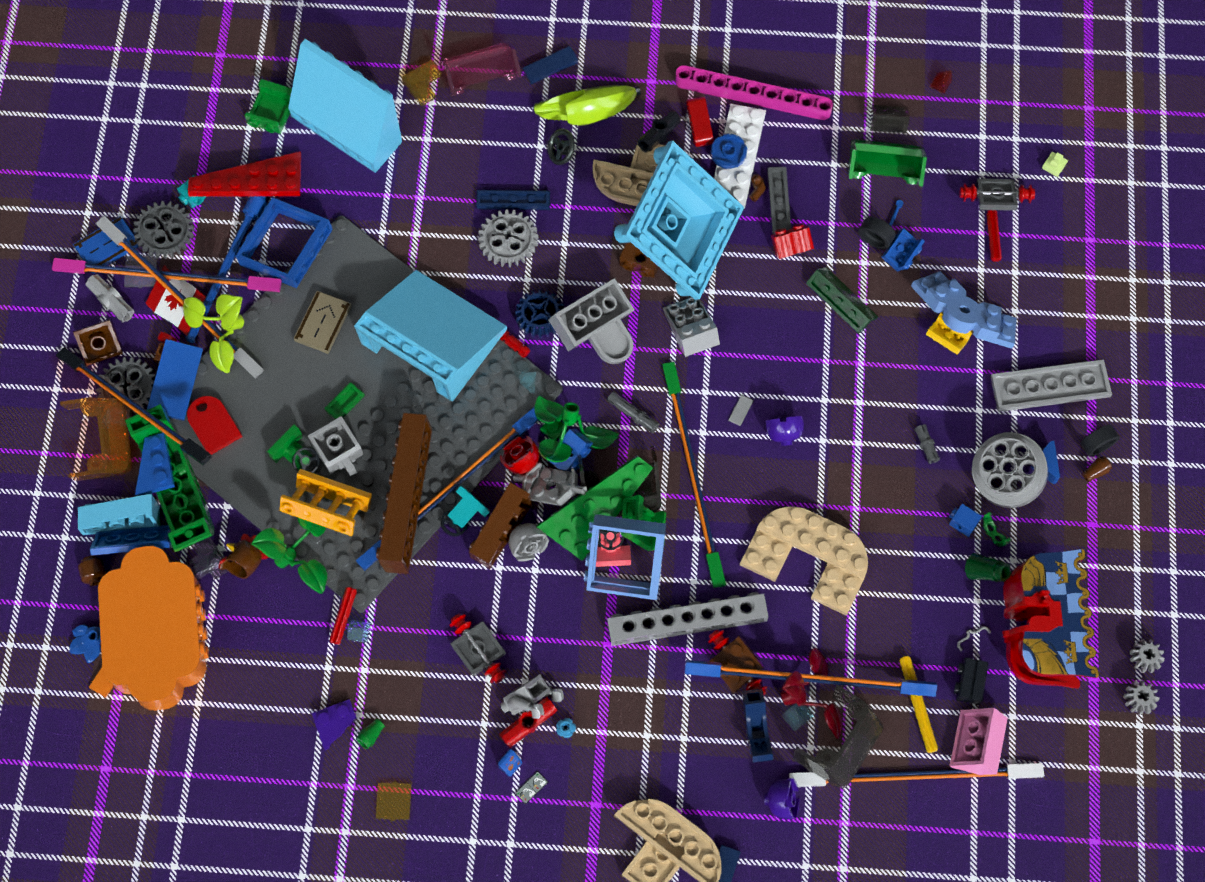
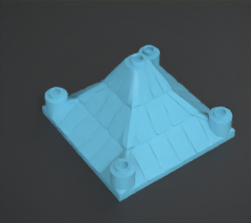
M669 141L666 146L655 149L654 160L658 165L629 223L618 225L615 228L614 236L619 243L631 242L677 282L676 290L680 296H691L697 300L701 298L744 206L674 141Z

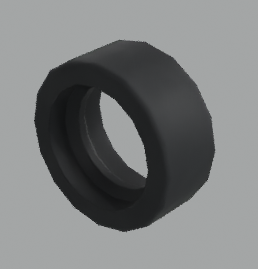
M876 217L864 219L858 230V234L864 242L881 250L890 247L896 234L888 223Z
M1110 424L1090 433L1080 444L1087 455L1091 457L1110 448L1120 437Z

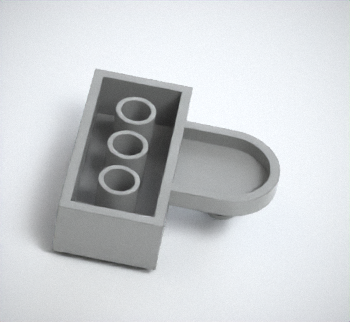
M615 278L557 312L549 319L568 352L589 340L603 361L610 364H619L628 359L633 351L632 337L621 319L628 316L635 309Z

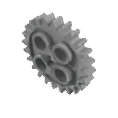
M506 210L503 215L498 211L497 217L491 214L492 220L486 218V224H482V230L479 231V236L481 237H478V241L481 243L479 246L480 250H483V256L488 255V261L494 259L495 265L501 262V267L505 263H508V266L511 267L513 262L518 266L519 260L525 263V257L531 258L530 252L535 253V246H538L537 227H533L534 222H529V216L523 218L522 212L516 215L515 210H513L512 214H509L508 210ZM499 227H505L504 230H498ZM518 230H522V231H523V232L520 233V234L515 233V232L518 231ZM496 243L502 244L499 247L493 246ZM515 246L519 247V249L513 250L511 248Z

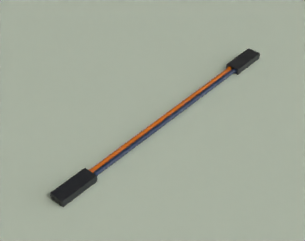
M62 348L56 354L60 361L75 372H82L181 445V450L204 466L212 458V455L190 438L184 439L86 367L85 362L67 348Z

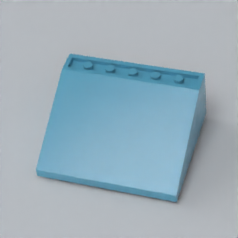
M305 39L300 44L289 102L291 117L376 173L402 143L393 95L388 90L379 88L373 80L369 81L364 78L359 71L349 68L344 61L335 59L330 52L320 49L315 42Z
M417 270L365 311L354 326L362 345L376 354L382 346L432 377L437 393L452 402L507 330L505 324Z

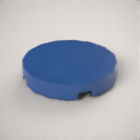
M724 134L721 137H717L711 146L712 160L722 168H737L743 164L747 156V146L744 140L735 134Z

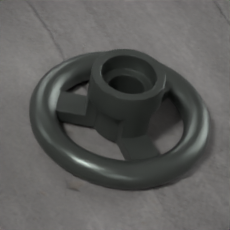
M566 129L556 130L548 142L547 150L550 160L556 165L566 164L573 156L575 141L570 131ZM564 134L567 136L568 141H560L558 136ZM554 143L556 144V149H557L556 157L554 156V153H553V144H554Z

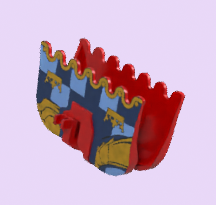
M1084 549L1039 553L1013 569L1010 578L1004 582L1003 596L1006 608L1003 613L1005 619H1015L1016 621L1028 620L1027 625L1002 631L1004 642L1006 643V658L1009 668L1018 679L1027 684L1078 689L1080 681L1074 676L1099 677L1098 669L1095 666H1091L1088 662L1089 659L1096 656L1097 652L1094 647L1086 643L1087 639H1091L1094 636V630L1084 624V620L1092 616L1091 609L1082 605V600L1088 599L1090 592L1087 588L1080 586V581L1085 580L1088 573L1077 564L1085 559Z

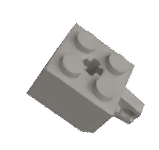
M342 416L308 435L313 448L330 474L343 468L346 469L350 476L357 473L352 463L356 461L355 459L362 456L363 452Z

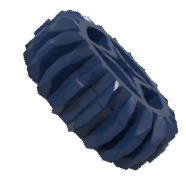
M539 289L538 293L532 290L531 295L525 293V299L520 298V304L516 305L517 311L515 312V317H517L516 323L520 324V330L525 329L524 333L526 335L531 332L532 338L536 334H538L540 339L543 334L548 338L549 332L555 335L556 331L549 322L551 318L549 308L551 306L555 314L564 309L565 307L564 304H561V299L556 298L555 293L549 295L548 290L545 293H542L541 289ZM527 310L532 315L530 321L525 317Z

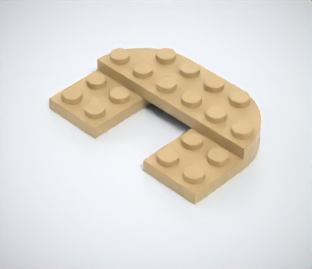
M783 507L769 513L759 523L740 562V566L775 582L792 547L804 551L828 563L811 599L847 616L868 568L867 552L859 537L846 527L804 508Z

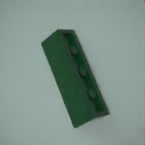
M828 268L817 269L806 284L858 334L862 333L871 321L878 318Z

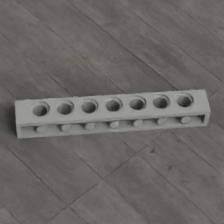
M753 592L747 594L746 597L734 595L728 597L727 600L715 598L709 600L708 603L697 601L683 607L681 605H672L669 609L664 610L653 608L650 612L645 613L634 611L626 616L615 614L611 618H607L611 646L767 622L768 612L764 594ZM747 605L751 608V611L743 612L740 607ZM727 608L732 613L726 616L721 613V610ZM708 611L712 614V617L706 619L701 614ZM688 614L693 619L686 622L682 619V616ZM664 618H671L673 623L666 625L662 620ZM651 621L654 625L651 628H646L643 626V623ZM626 624H632L634 629L626 631L623 627Z

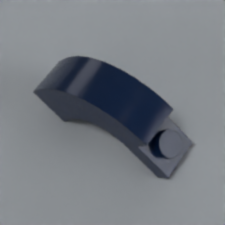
M763 690L742 691L746 734L753 762L773 760Z

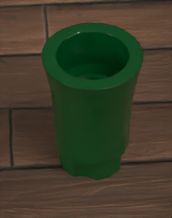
M972 553L965 564L966 576L971 580L1005 582L1011 576L1008 563L985 557L979 553Z

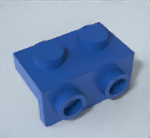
M904 228L900 229L881 258L896 271L907 270L912 265L914 256L921 252L925 241L922 238L915 239Z

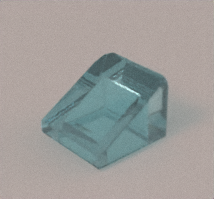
M798 704L793 705L783 714V718L794 731L814 717L805 705L798 706Z

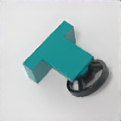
M460 486L456 491L462 497V500L453 510L444 513L440 520L443 531L454 537L460 536L466 531L467 522L477 511L484 517L491 512L463 486ZM444 522L448 523L451 528L455 529L456 533H452L449 530H447V528L444 525Z

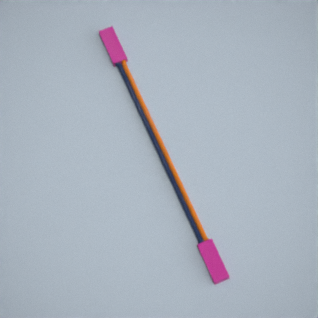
M54 258L52 270L57 272L85 274V272L89 271L153 277L146 269L92 265L82 260ZM159 271L166 279L246 286L250 290L280 292L282 280L276 278L249 276V278L243 279Z

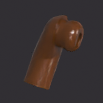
M755 174L751 178L754 191L750 194L749 198L754 202H757L766 189L764 180L759 174Z

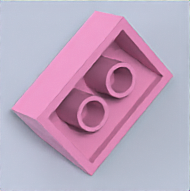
M995 708L961 710L950 767L978 775L997 774L1008 718Z

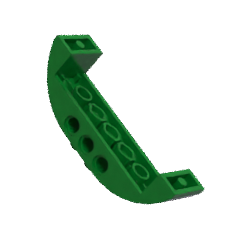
M161 404L146 410L176 432ZM139 414L125 420L130 435L139 445L141 453L145 437L163 433ZM166 435L175 487L156 493L171 530L168 533L173 550L178 552L213 536L214 527L187 454L181 450V445Z

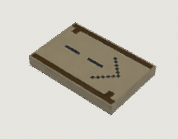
M316 291L294 337V341L329 354L351 309V303Z

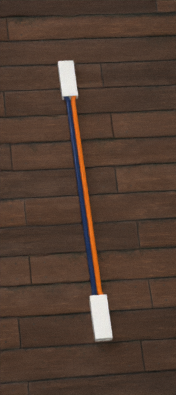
M1043 763L1007 764L1004 768H998L997 774L978 775L963 770L827 775L825 772L789 773V779H795L798 787L826 786L827 783L988 776H1007L1008 779L1044 777Z

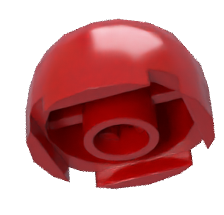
M526 436L527 439L518 437L510 441L503 449L505 452L503 457L500 455L501 463L514 474L527 473L538 463L539 450L536 443L529 436Z

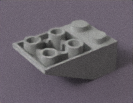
M690 297L663 307L678 346L685 357L720 345L717 327L700 299L695 300Z

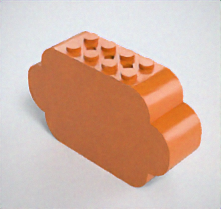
M138 547L132 549L124 556L121 569H115L106 573L98 585L102 670L106 679L119 692L132 694L144 708L152 711L165 710L178 704L183 696L184 687L197 684L206 673V659L209 658V649L205 647L208 633L207 628H204L203 621L206 620V611L202 607V602L205 601L204 590H201V586L192 570L186 564L171 562L166 553L158 547Z

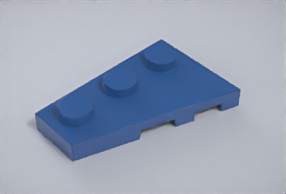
M164 433L145 437L135 492L136 496L152 494L175 487L166 435Z

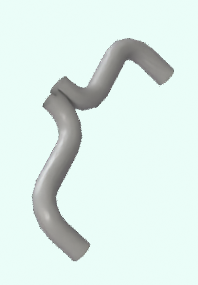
M983 626L976 631L968 630L966 632L967 636L958 641V649L960 651L963 650L960 644L970 637V633L976 634L985 629L990 634V629Z

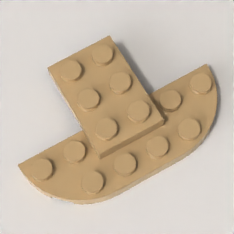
M637 142L631 167L594 159L593 177L597 187L605 196L616 202L637 206L658 165L654 160V151L656 148L665 145L658 144L654 149L645 153L641 151Z
M654 799L632 801L614 814L617 819L647 841L622 873V876L629 882H669L679 868H682L698 882H719L721 859L715 843L705 832L668 804Z

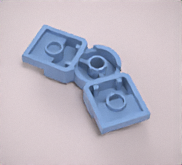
M941 271L913 281L911 287L934 312H943V322L953 331L965 334L973 330V335L978 339L1011 349L1015 345L1017 318L1002 314V307L986 302L978 304L973 299L966 297V290L956 279L948 280Z

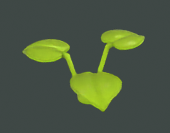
M229 294L220 295L216 301V311L220 317L204 316L206 308L203 302L195 297L186 298L183 304V314L186 323L190 327H200L203 320L221 321L222 328L228 331L219 338V342L213 341L211 343L210 357L213 364L219 370L230 373L234 352L231 344L223 341V339L233 334V330L241 329L244 326V319L239 314L242 297Z

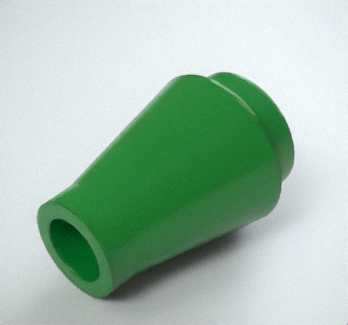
M375 719L357 733L356 741L365 749L373 747L385 725L380 720Z

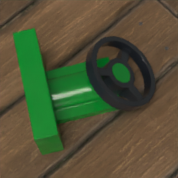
M294 424L267 451L275 463L284 457L293 465L297 472L300 469L305 470L313 460H316V465L310 472L313 473L319 466V456L316 451L311 448H303L297 443L303 435ZM307 450L312 451L315 454V457H313Z

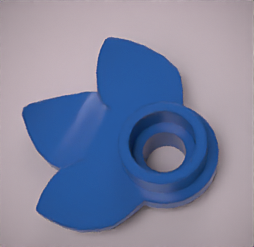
M79 625L72 630L76 638L71 642L69 651L75 655L84 653L86 662L91 663L101 652L100 627ZM93 633L96 634V637H95L94 640L92 639Z

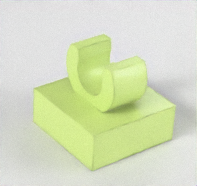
M1052 152L1043 164L1042 169L1058 177L1068 160L1063 158L1064 156L1060 153Z

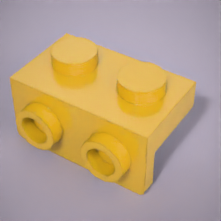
M941 312L937 320L928 329L926 335L958 355L967 344L973 330L965 334L953 331L943 322V312Z

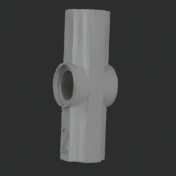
M98 274L88 278L85 285L97 297L99 302L108 311L110 310L122 323L128 322L135 312L123 300L119 292L113 286L110 287Z

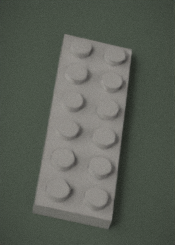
M1104 360L991 375L998 412L1109 398L1112 395Z

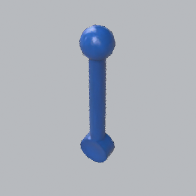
M902 200L896 201V209L889 223L891 227L899 209L903 206Z

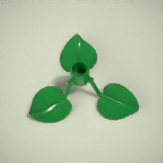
M540 395L536 400L534 412L538 420L551 424L555 421L560 422L562 419L564 423L559 442L553 439H546L539 444V453L548 461L563 462L570 457L571 447L562 444L567 426H572L577 421L580 432L593 442L591 445L593 448H607L618 437L619 433L600 427L589 426L583 429L581 415L578 414L579 406L576 403L568 402L563 407L556 402L546 400Z
M297 517L300 526L307 530L290 548H286L287 545L284 543L283 534L275 528H267L254 538L251 545L261 550L269 558L274 559L278 567L285 568L289 564L291 567L302 564L298 567L300 578L314 591L320 594L324 592L327 582L325 567L314 559L308 562L305 560L295 561L296 551L294 548L310 532L316 537L321 536L325 532L326 527Z

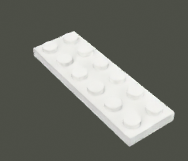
M730 104L724 134H735L741 137L747 146V156L743 164L737 168L726 169L717 165L714 179L745 209L766 110Z

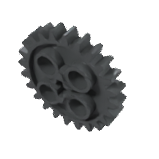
M162 201L161 206H158L154 202L153 208L147 205V212L141 210L143 216H136L139 222H134L136 227L133 229L134 234H136L134 238L135 241H138V247H142L143 252L149 250V256L156 253L157 259L160 255H163L164 259H166L167 254H170L174 258V252L181 255L180 249L187 250L185 244L191 245L189 238H194L192 232L195 229L192 226L193 220L190 219L189 213L185 214L184 207L179 210L178 204L172 207V203L169 202L166 206L164 201ZM166 216L171 217L169 220H163ZM155 218L159 219L163 229H160V225ZM149 226H155L154 229H147ZM164 230H165V231L167 230L168 236L173 240V242H170V241H169V239H168L167 235L165 234ZM176 230L181 231L179 234H173ZM159 240H165L162 244L157 243Z
M123 357L122 363L116 359V365L109 363V370L103 368L106 374L99 375L101 378L145 409L144 406H148L156 375L153 374L154 370L152 368H148L149 365L146 362L143 363L140 359L135 361L133 357L128 362ZM140 374L137 380H133L135 375ZM117 377H121L119 382L114 383ZM102 387L96 389V392L100 394L97 398L102 401L100 404L106 407L108 412L112 411L114 416H117L119 413L121 418H124L125 414L131 418L133 412L137 415L135 411L120 400L115 401L116 397ZM137 392H141L138 398H134Z

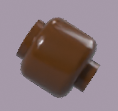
M87 556L78 565L81 581L85 584H90V586L99 585L100 580L106 574L102 559L96 556Z

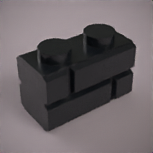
M964 658L962 663L958 664L957 674L960 675L959 682H955L953 691L954 694H957V701L975 705L981 704L988 662Z

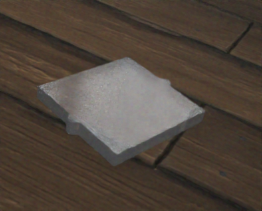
M156 255L143 256L157 269ZM126 256L125 268L145 269L133 256ZM125 275L124 280L125 287H150L156 283L154 277Z

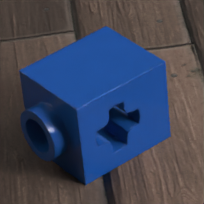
M962 504L959 509L955 507L950 514L951 521L949 525L969 537L982 516Z

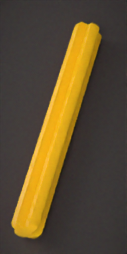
M910 656L900 658L899 661L905 680L917 681ZM910 695L927 753L936 752L938 747L923 697L920 695Z

